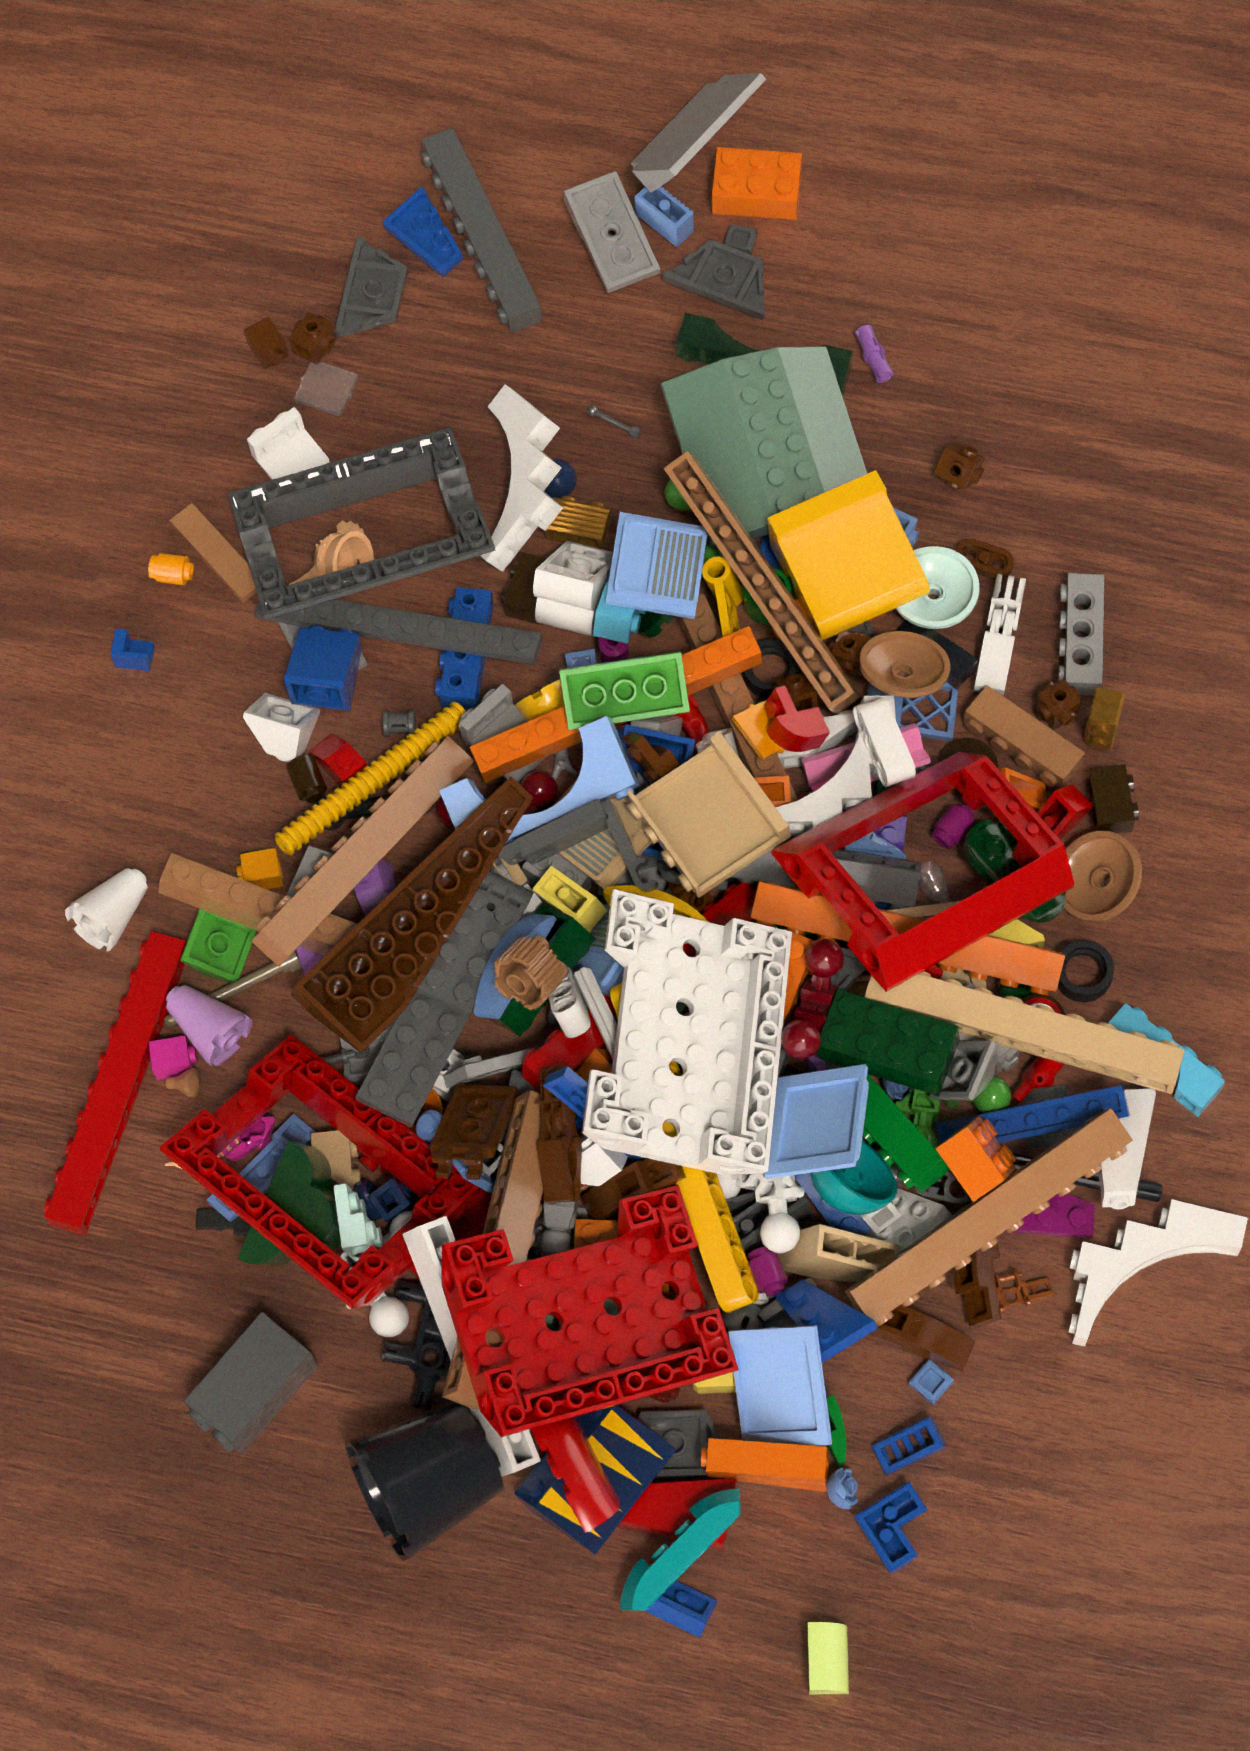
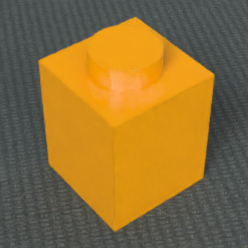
M276 848L240 854L241 865L236 866L239 879L265 889L284 887L280 857Z

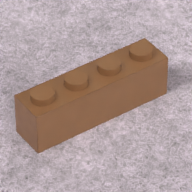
M988 685L984 687L965 710L964 724L972 734L976 736L981 735L989 740L995 750L1000 753L1006 752L1012 756L1021 768L1025 770L1030 769L1039 775L1040 780L1049 787L1055 786L1058 789L1065 787L1083 765L1084 751Z

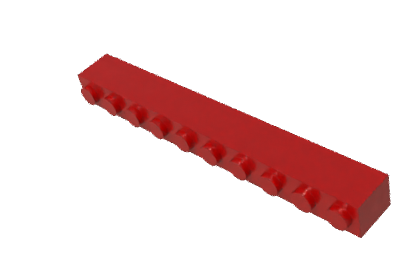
M742 882L738 886L733 884L725 891L723 898L719 902L708 904L701 915L709 923L725 926L733 918L756 923L757 919L751 918L757 888L751 883ZM684 943V953L689 957H696L695 948L691 944ZM603 995L618 1024V1018L611 997ZM589 1008L588 1014L591 1025L585 1033L574 1038H568L562 1030L557 1029L548 1036L545 1041L546 1044L538 1050L533 1048L523 1058L521 1076L539 1094H541V1068L569 1065L576 1073L595 1048L607 1049Z
M151 931L148 940H143L139 951L141 959L138 967H134L130 973L129 985L131 986L127 996L124 995L120 1000L118 1008L120 1015L117 1023L112 1024L110 1027L108 1048L106 1052L101 1053L98 1060V1075L96 1080H92L88 1086V1102L85 1110L81 1109L78 1113L76 1127L78 1128L75 1137L70 1138L65 1150L66 1161L63 1167H59L55 1175L54 1184L56 1188L53 1196H49L44 1205L43 1213L46 1214L45 1219L51 1226L85 1236L88 1232L151 1060L149 1041H155L159 1038L164 1018L168 1013L166 997L174 987L178 986L185 964L180 961L186 945L185 940Z

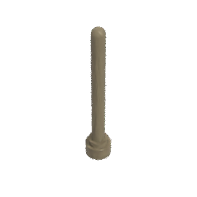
M294 951L279 967L272 962L208 994V996L222 1002L282 971L284 973L288 971L293 973L302 968L301 963ZM171 1014L164 1018V1024L168 1027L177 1024Z

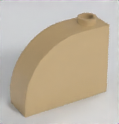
M818 1224L800 1230V1240L794 1249L786 1253L777 1254L784 1271L824 1280L858 1282L900 1252V1245Z

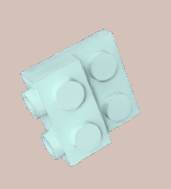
M346 1183L334 1185L341 1247L354 1261H358L359 1256L371 1245L377 1250L383 1245L382 1232L380 1227L376 1228L374 1221L367 1217L365 1202L363 1199H359L357 1192H354Z

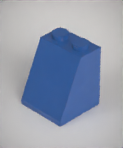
M320 626L300 627L284 677V683L291 704L344 711L351 710L362 651L359 634L348 629L330 631Z

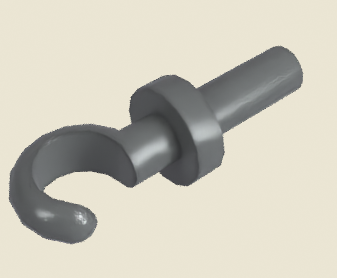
M367 1047L362 1053L355 1052L354 1050L346 1052L344 1048L341 1049V1054L324 1058L323 1060L329 1065L341 1061L348 1064L351 1058L363 1059L367 1057L370 1053V1048Z

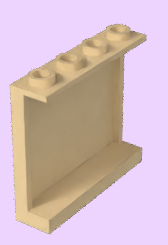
M720 731L709 738L711 746L636 795L631 790L627 792L630 801L627 808L636 821L640 818L647 826L643 830L653 844L658 842L664 851L660 854L670 868L675 866L681 874L678 876V879L687 892L693 890L698 898L791 837L789 825Z

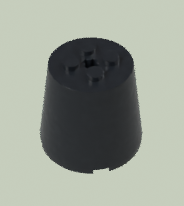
M455 1403L351 1438L345 1442L346 1454L349 1458L354 1456L356 1465L351 1467L360 1491L384 1537L391 1534L396 1543L392 1545V1548L402 1561L413 1557L504 1489L499 1471L501 1467L499 1459L495 1452L490 1449L485 1439L486 1433L479 1420H474L470 1412L462 1404Z

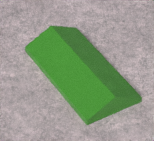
M681 651L559 670L568 730L578 729L605 716L612 718L613 723L690 712Z

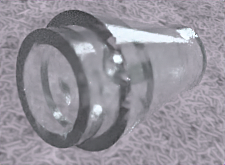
M935 860L923 864L919 887L932 904L950 902L951 899L948 894L942 866H938Z

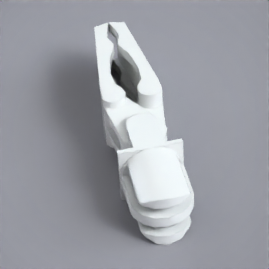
M998 573L987 626H991L990 632L985 631L974 691L981 692L988 685L1004 696L1015 636H1011L1012 629L1013 631L1017 630L1026 579L1020 577L1016 601L1011 599L1015 576L1009 575L1004 598H999L1003 574ZM999 628L1003 629L1002 634L999 633Z

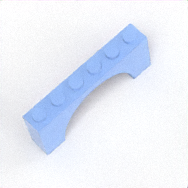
M605 716L578 728L583 743V762L576 783L570 792L554 806L538 813L522 815L505 845L596 799H599L601 802L614 797L617 800H622L628 797L627 792L629 790L634 794L633 789L639 787L640 784L612 718ZM468 778L439 790L455 830L486 801L474 781Z

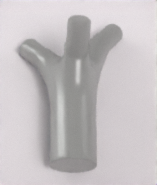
M567 748L555 753V764L551 775L555 780L558 778L561 770H567L573 777L578 774L569 762Z

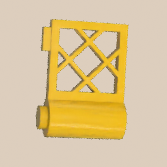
M720 556L712 557L704 563L702 575L717 601L722 636L724 637L740 630L737 606L743 601V587L725 558Z

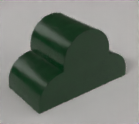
M288 1141L265 1196L333 1250L341 1245L335 1194L334 1191L329 1189L331 1183L330 1164L325 1155L317 1148L308 1144ZM252 1226L237 1257L238 1260L248 1264L280 1266L292 1261L290 1257Z

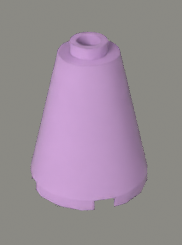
M187 985L176 986L166 997V1001H168L166 1009L205 1062L212 1066V1063L215 1066H219L227 1061L240 1048L236 1042L241 1035L247 1038L252 1027V1019L192 987Z

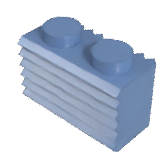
M644 187L635 196V214L674 246L678 247L694 232L693 210L689 211V207H685V204H681V200H677L676 197H672V194H668V190H664V187H659L652 193Z

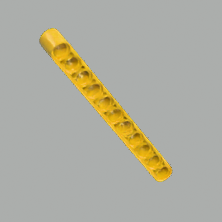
M622 983L610 989V997L617 1018L619 1016ZM670 1062V1071L676 1076H682L677 1062ZM663 1122V1132L669 1137H675L676 1129L674 1125L670 1122ZM682 1166L686 1178L677 1182L676 1185H679L719 1306L724 1312L730 1313L755 1303L759 1298L758 1289L717 1173Z

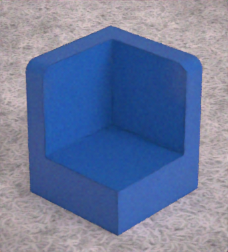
M115 629L110 656L115 668L151 671L155 645L151 641L131 640L127 630Z

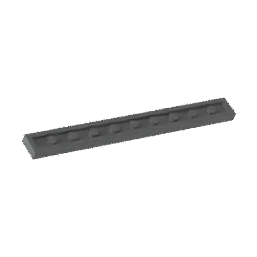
M334 599L269 619H265L260 601L258 600L254 612L258 620L281 622L307 628L310 626H320L330 631L348 629L362 637L536 665L543 641V636L539 632Z

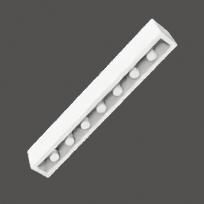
M447 1216L405 1232L403 1237L451 1360L457 1334L442 1288V1245L456 1240ZM469 1407L474 1420L478 1419L481 1423L490 1449L495 1452L499 1459L501 1477L541 1462L529 1430L501 1438L480 1412V1409L475 1410Z

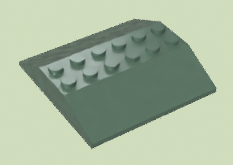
M776 347L719 360L661 383L682 454L689 451L699 460L752 538L769 534L767 517L867 474L826 347ZM707 533L711 547H717L712 538L710 537V535Z

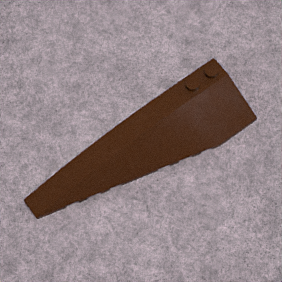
M511 776L293 986L291 996L315 1019L358 1052L362 1053L406 1010L442 950L440 949L441 946L447 942L533 797Z

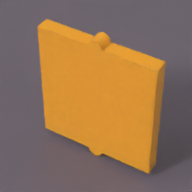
M767 700L756 705L750 704L748 709L731 718L761 761L776 753L782 754L785 749L775 744L766 732L773 722L766 712L765 702Z

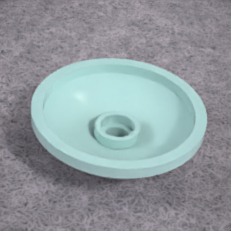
M929 546L914 550L927 578L929 594L899 606L896 610L904 619L922 628L943 629L960 623L972 612L979 596V579L973 565L963 555L949 548ZM931 594H935L938 596V598L933 600L930 599L928 596Z

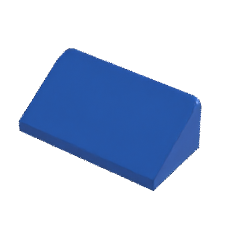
M676 1580L645 1611L692 1635L701 1637L718 1601Z

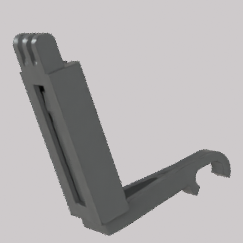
M596 799L515 839L514 842L505 845L499 854L509 865H515L523 860H527L533 866L609 828L634 884L644 892L653 891L659 885L655 880L642 883L638 870L642 866H647L649 860L645 857L638 858L621 816L610 799L604 802Z

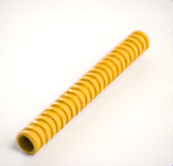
M451 702L449 704L450 708H443L442 713L438 712L435 718L431 717L428 720V724L423 723L421 729L417 728L414 730V734H408L406 736L407 740H400L399 745L395 744L392 747V751L387 750L385 756L380 755L377 758L378 761L370 763V767L366 766L363 768V772H357L356 778H349V783L344 782L341 785V789L336 788L334 794L329 793L326 796V800L321 799L319 805H313L312 811L306 810L304 812L305 816H298L297 822L292 821L289 824L290 827L285 826L282 829V833L277 832L274 836L279 848L285 854L292 856L295 853V849L300 850L302 844L307 845L309 838L315 839L317 837L316 833H323L324 827H331V822L336 823L339 820V816L344 817L346 811L351 812L354 809V805L359 806L361 800H367L368 794H375V789L380 790L383 784L387 785L390 782V778L395 779L397 773H403L405 771L404 767L409 768L412 762H415L417 759L419 760V756L424 757L423 753L435 741L441 744V741H444L448 735L452 736L455 730L459 731L460 719L466 710L459 703Z

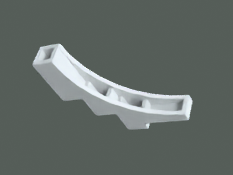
M506 384L488 405V408L499 419L509 443L511 452L509 494L502 516L491 536L496 551L480 555L484 560L502 572L536 528L539 526L546 531L563 509L560 504L544 492L562 468L543 452L560 428Z
M863 696L860 704L885 698L896 720L894 696ZM859 730L854 748L848 760L833 778L817 791L802 799L775 807L789 825L791 836H799L843 813L842 809L847 811L872 798L870 775H873L875 778L879 777Z
M1172 1199L1169 1208H1162L1158 1226L1164 1229L1127 1220L1124 1230L1118 1229L1114 1247L1120 1250L1083 1241L1080 1251H1073L1070 1269L1075 1270L1073 1280L1086 1283H1079L1075 1302L1081 1303L1079 1315L1072 1314L1068 1332L1074 1334L1072 1344L1085 1347L1093 1322L1106 1300L1123 1282L1141 1269L1163 1259L1190 1253H1219L1238 1256L1242 1248L1248 1218Z

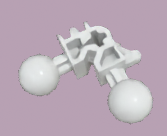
M717 1173L725 1199L737 1196L740 1189L745 1188L755 1190L756 1202L768 1204L769 1216L765 1218L760 1229V1237L764 1246L774 1253H786L795 1248L800 1240V1228L798 1222L788 1215L787 1202L796 1201L798 1197H803L805 1190L797 1185L794 1175L767 1179L764 1176L765 1173L733 1175Z
M404 1211L395 1216L390 1225V1232L383 1236V1244L412 1218L413 1211ZM346 1252L341 1255V1258L350 1265L349 1270L353 1267V1263L358 1262L354 1261ZM383 1292L370 1304L369 1322L377 1334L384 1337H394L405 1330L409 1322V1311L401 1300L387 1297L385 1292Z

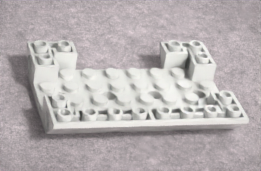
M614 889L611 894L605 951L624 967L612 1074L593 1069L590 1070L582 1133L603 1149L722 1175L768 1172L792 932L736 918L731 919L725 926L673 914V903ZM684 943L691 944L695 948L696 957H689L684 953ZM677 1002H683L688 1006L689 1016H682L678 1013L676 1009ZM674 1061L681 1065L683 1069L682 1076H676L670 1071V1062ZM663 1122H670L674 1125L676 1129L675 1137H669L663 1132Z

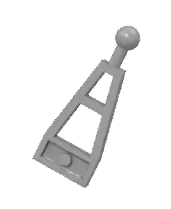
M533 1048L482 1061L481 1056L463 1060L462 1063L452 1066V1072L443 1076L446 1088L523 1067V1058Z

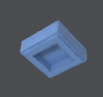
M928 1360L909 1381L908 1385L933 1406L953 1384L954 1379L932 1360Z

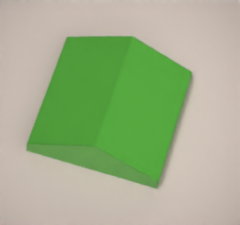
M199 909L180 961L202 975L232 983L240 977L252 944L251 941L254 939L257 930Z

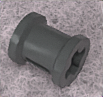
M384 710V737H389L390 734H414L416 726L414 710H409L408 713H390L389 710Z

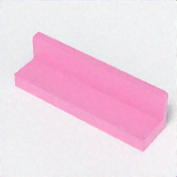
M913 723L899 728L915 768L931 763L930 756L923 748L917 724ZM855 742L801 759L807 786L812 793L836 775L848 760ZM870 775L871 782L879 780V778Z

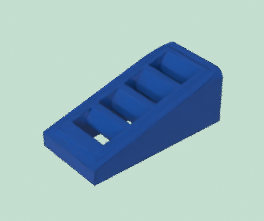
M927 1417L872 1445V1448L885 1475H889L947 1448V1445L935 1420L932 1417ZM927 1429L934 1444L928 1446L921 1432L922 1430ZM915 1435L922 1450L916 1452L909 1436ZM898 1441H903L910 1456L904 1458L898 1446ZM888 1446H891L898 1462L892 1464L885 1449Z

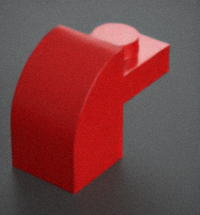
M786 686L774 688L765 702L767 715L773 720L766 731L770 739L781 748L792 752H803L820 748L830 734V731L819 708L815 707L797 711Z

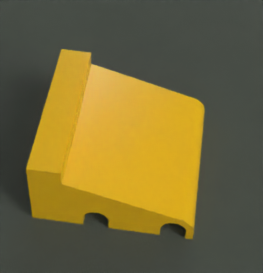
M876 470L767 517L770 547L785 575L791 577L794 592L809 620L815 622L818 634L822 640L929 594L927 578L888 499L886 487Z

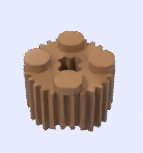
M535 935L532 939L530 937L527 939L519 937L494 962V972L497 978L494 987L498 988L497 991L502 993L503 998H515L517 1002L521 1001L525 1008L535 1010L563 982L562 980L567 974V967L556 958L557 955L552 953V949L549 950V943L545 938L539 935Z

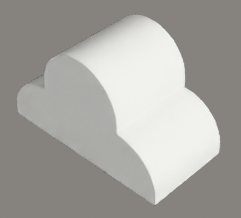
M566 541L535 570L533 593L537 597L535 609L536 622L595 637L593 636L595 612L605 584L609 581L613 552L571 541Z

